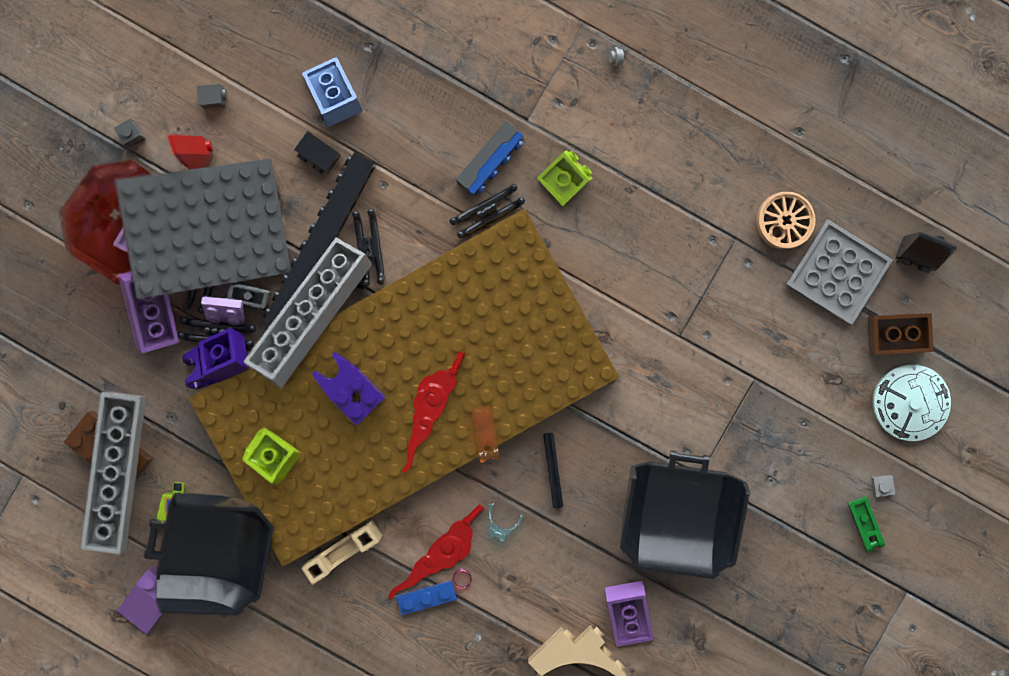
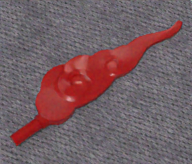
M461 351L458 352L449 370H439L433 375L425 377L419 383L418 393L413 402L415 409L413 415L414 426L408 443L407 463L402 469L403 473L410 469L416 448L430 435L433 423L443 412L449 393L456 386V376L466 355Z
M479 504L467 517L465 516L462 520L455 521L450 526L448 532L440 536L429 548L427 554L415 563L408 579L391 590L388 598L392 599L395 593L414 586L429 574L438 573L442 568H451L458 561L464 559L471 550L473 531L470 525L485 508Z

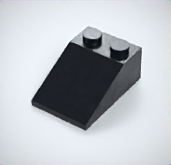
M918 232L903 237L896 258L901 259L900 262L908 266L914 264L919 266L918 270L929 273L930 271H937L956 251L957 246Z

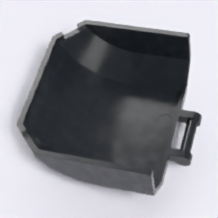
M674 450L670 451L669 464L649 461L631 466L622 519L620 549L624 554H627L637 569L709 579L716 578L721 571L728 567H733L737 562L750 497L747 482L727 472L708 470L709 455H688L677 453ZM676 461H683L702 465L701 468L675 465Z
M175 492L168 503L166 520L150 519L148 546L144 551V558L158 560L156 603L159 612L168 614L238 616L244 611L243 608L251 602L255 603L261 597L274 526L256 505L247 501L222 495ZM158 529H164L160 551H155Z

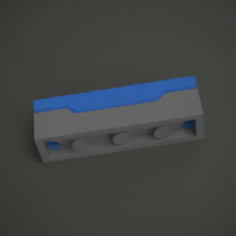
M505 121L456 178V181L473 196L476 193L480 195L486 188V181L488 179L493 180L499 172L497 170L501 164L505 165L510 160V153L514 149L517 151L523 145L522 139L524 136Z

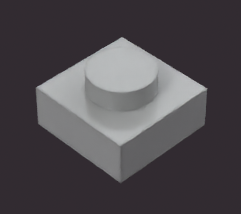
M893 475L872 477L875 497L895 495Z

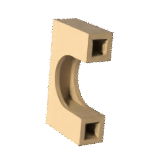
M372 519L308 560L302 567V570L311 584H314L359 551L364 552L378 543L383 535Z

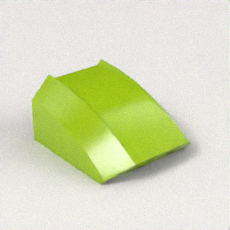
M263 428L256 433L245 449L242 460L270 483L279 484L286 478V475L299 459L300 452L273 432Z

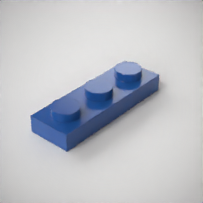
M452 580L396 597L401 615L457 600Z

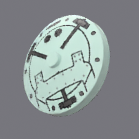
M908 364L891 369L879 380L873 393L872 406L877 422L888 434L906 441H919L931 437L943 427L950 413L951 397L946 383L935 371L925 366Z

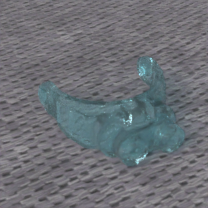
M491 502L489 506L490 523L488 526L490 530L487 536L491 538L497 536L499 541L505 542L507 536H510L511 532L523 520L524 515L521 513L518 522L512 527H499L491 517V511L494 507V502Z

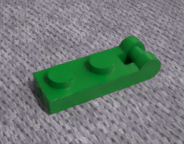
M864 496L848 502L847 504L865 551L869 553L873 551V548L884 547L885 542L868 498ZM874 535L875 540L870 541L868 537Z

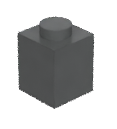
M221 84L197 86L198 104L200 107L225 106L228 95L227 90Z
M131 118L114 127L123 145L129 148L146 139L138 123Z

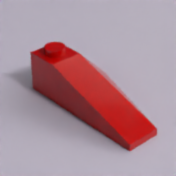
M167 136L173 155L181 165L185 166V170L209 166L213 158L211 151H214L210 140L203 136Z

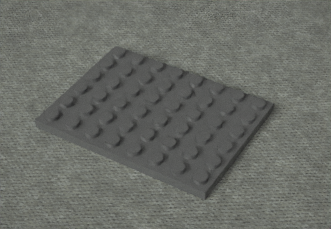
M271 158L115 180L137 299L290 273L291 267Z

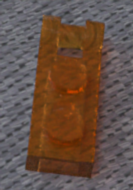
M491 405L472 408L480 462H485L486 459L491 458L494 460L500 459ZM491 445L492 451L485 452L484 446Z

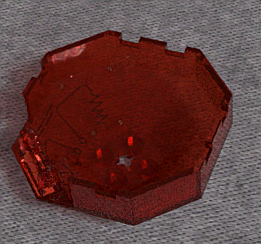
M132 159L92 166L59 211L67 252L115 284H120L118 275L131 272L128 253L113 245L123 227L121 213L117 215V219L110 216L113 213V209L120 212L115 180L153 175Z

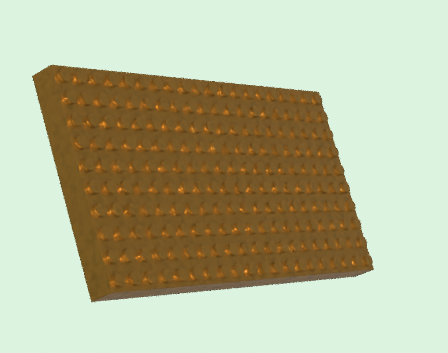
M524 208L336 314L282 388H279L249 368L224 381L210 385L189 397L188 400L245 501L256 505L274 526L271 547L281 565L285 566L619 378V375ZM461 351L466 355L456 376V386L449 393L443 412L433 423L430 435L416 448L410 469L403 473L402 469L407 463L408 443L414 426L413 415L415 409L413 402L418 393L419 383L425 377L433 375L439 370H449L458 352ZM334 352L339 353L360 369L386 396L358 425H355L327 396L312 374L314 371H318L327 378H335L338 375L339 366L332 356ZM354 393V400L361 402V393ZM263 428L273 432L300 452L299 459L286 475V478L279 484L270 483L242 460L245 449L256 433Z

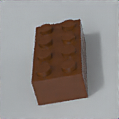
M95 411L87 412L63 442L91 465L98 414ZM141 448L139 449L136 480L153 460V457Z

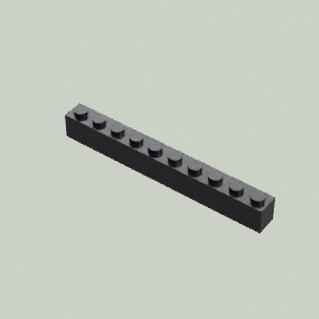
M355 152L352 156H348L344 164L346 166L344 172H340L335 182H337L335 189H331L326 199H328L326 206H322L317 214L319 216L318 221L311 225L308 231L310 233L308 239H304L299 248L301 250L299 256H295L291 262L290 267L292 269L290 273H286L283 277L281 290L275 292L272 298L274 301L272 307L266 309L263 315L265 318L264 323L269 326L273 323L334 239L338 238L376 167L374 162Z

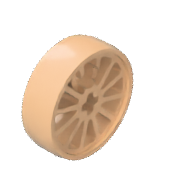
M779 192L768 197L759 207L756 216V227L760 237L768 245L776 249L789 250L801 246L810 238L815 227V213L811 204L803 196L794 192ZM785 198L790 199L792 201L788 211L786 208ZM775 200H781L783 212L775 204ZM795 202H797L801 207L792 213ZM772 205L778 215L767 211L768 206ZM804 209L806 216L795 217L796 214ZM764 214L776 218L775 221L764 222ZM788 217L787 222L789 224L783 225L782 218ZM806 219L807 226L797 223L796 220ZM773 224L768 228V231H766L765 225ZM794 226L804 229V234L801 236ZM774 227H778L781 230L779 238L772 235ZM790 229L798 238L796 242H791ZM786 236L787 243H781L780 240Z

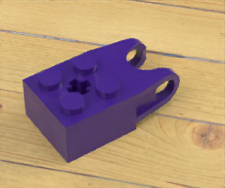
M228 328L200 341L198 346L185 353L182 357L183 363L188 366L195 365V370L185 380L186 387L191 389L203 388L248 370L249 367L244 363V360L247 358L244 335L232 328Z
M334 352L332 356L339 366L338 375L330 379L318 371H314L312 374L327 396L355 425H358L386 396L360 369L339 353ZM354 393H361V402L354 400Z

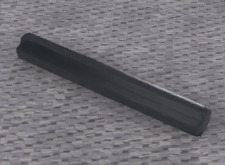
M545 433L543 437L552 503L554 508L563 507L554 434Z

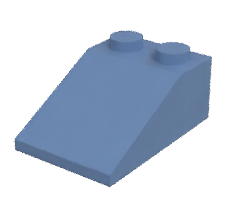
M337 57L302 73L328 127L363 111Z

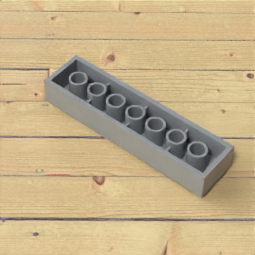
M335 238L244 360V363L255 373L282 388L371 267L372 263L366 254Z
M115 392L101 393L81 549L121 554L127 549L146 396Z

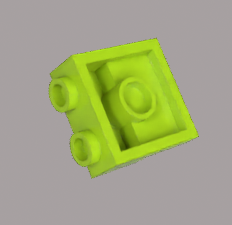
M567 150L537 177L562 206L593 179L591 177V170L586 165L581 166L578 163V156L573 151L568 152Z

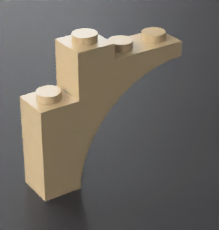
M591 625L575 640H573L574 635L568 629L564 631L560 627L528 658V663L540 676L554 668L572 663L591 664L601 667L615 676H626L625 666L619 660L615 661L611 657L612 653L606 646L601 647L605 643L603 632L598 627L593 628Z

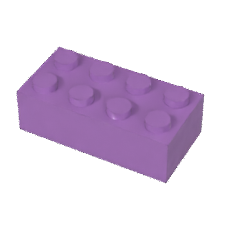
M132 272L118 275L135 347L141 353H146L179 343L168 294L137 299Z

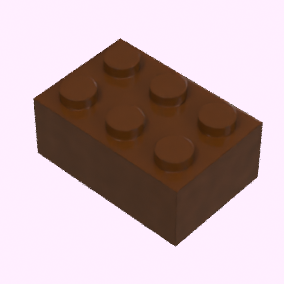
M932 313L868 316L869 354L934 352Z

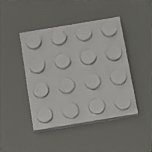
M827 219L786 285L849 325H852L893 260Z

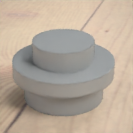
M613 47L612 51L609 52V62L613 66L623 64V50Z

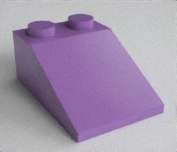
M152 566L145 572L117 610L146 635L164 614L159 612L156 603L157 568L155 566Z
M643 581L605 587L616 647L654 640Z

